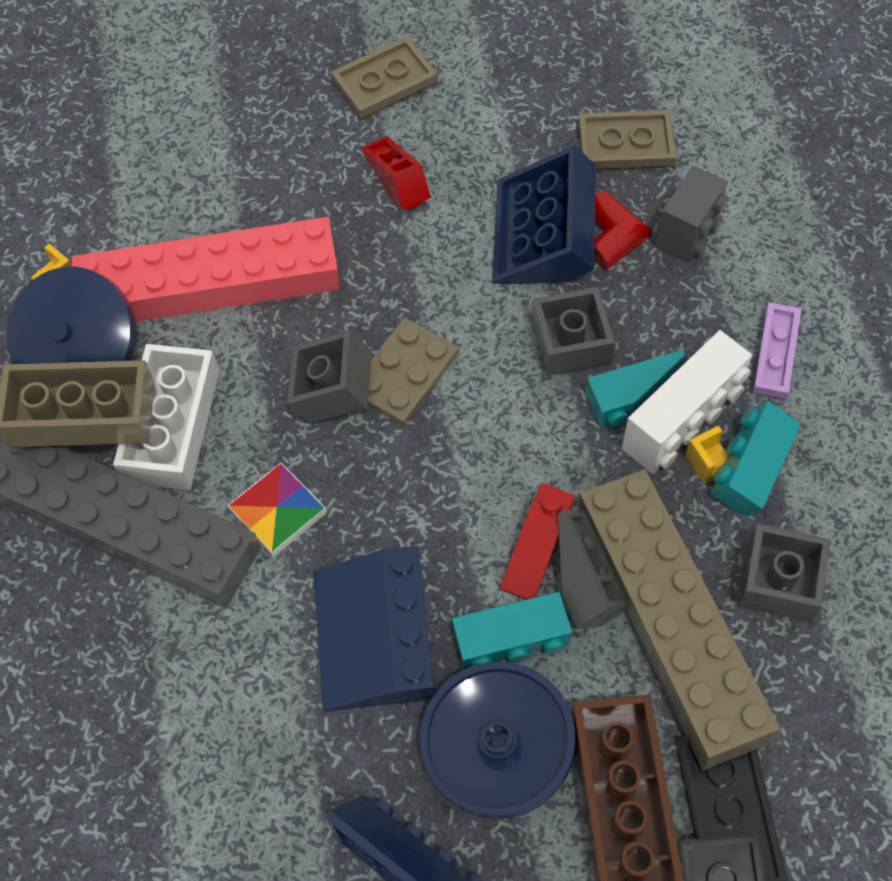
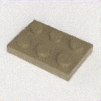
M408 36L331 72L332 81L361 119L438 82L437 72Z
M670 110L579 113L578 125L581 152L596 165V169L675 166L677 157Z
M404 317L371 359L368 406L405 426L459 354V347Z

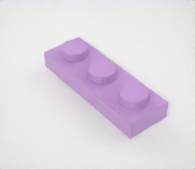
M768 302L752 393L787 399L802 308Z

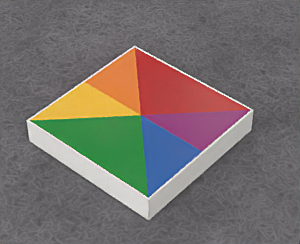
M279 463L227 506L229 511L246 529L256 533L259 543L273 557L327 513L326 508L282 463Z

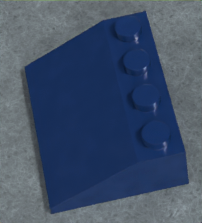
M575 145L498 179L492 283L521 284L563 281L594 270L596 165Z
M419 546L379 550L313 571L323 712L431 700L435 692Z
M362 795L331 810L325 817L337 841L386 881H482L472 872L465 876L454 867L457 861L441 847L438 846L433 851L423 843L425 835L414 825L406 822L402 826L392 818V815L395 813L394 810L378 797L372 802L365 795Z

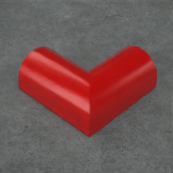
M602 190L595 195V225L603 232L595 237L594 262L607 271L651 237L652 231L650 227L606 190Z

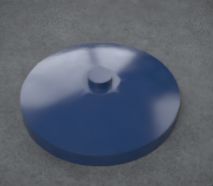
M60 267L36 277L19 294L8 319L7 347L12 364L130 361L135 347L136 326L134 314L122 290L104 275L81 267Z
M501 661L481 663L455 674L434 694L426 708L421 723V755L426 771L434 786L454 806L464 812L482 818H514L527 814L545 804L565 782L575 755V727L566 700L555 685L546 677L531 668L516 663Z

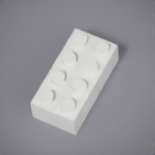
M719 330L628 418L622 449L652 474L660 467L667 469L677 458L678 453L676 451L683 444L688 447L689 440L700 435L701 431L699 428L705 422L709 425L714 423L723 411L721 407L727 401L730 403L735 402L745 388L742 386V383L751 372L748 366L753 354Z
M146 344L142 360L146 361L154 379L149 443L119 444L113 466L116 471L149 486L191 491L219 375V368L213 351Z

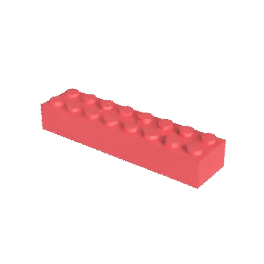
M329 217L72 256V267H81L102 274L122 290L131 305L135 322L341 289Z

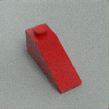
M388 136L361 147L362 153L388 195L402 210L414 209L420 206L423 201L431 198L422 164Z
M541 483L526 517L500 590L524 600L537 596L559 545L558 514L563 510H573L575 495Z

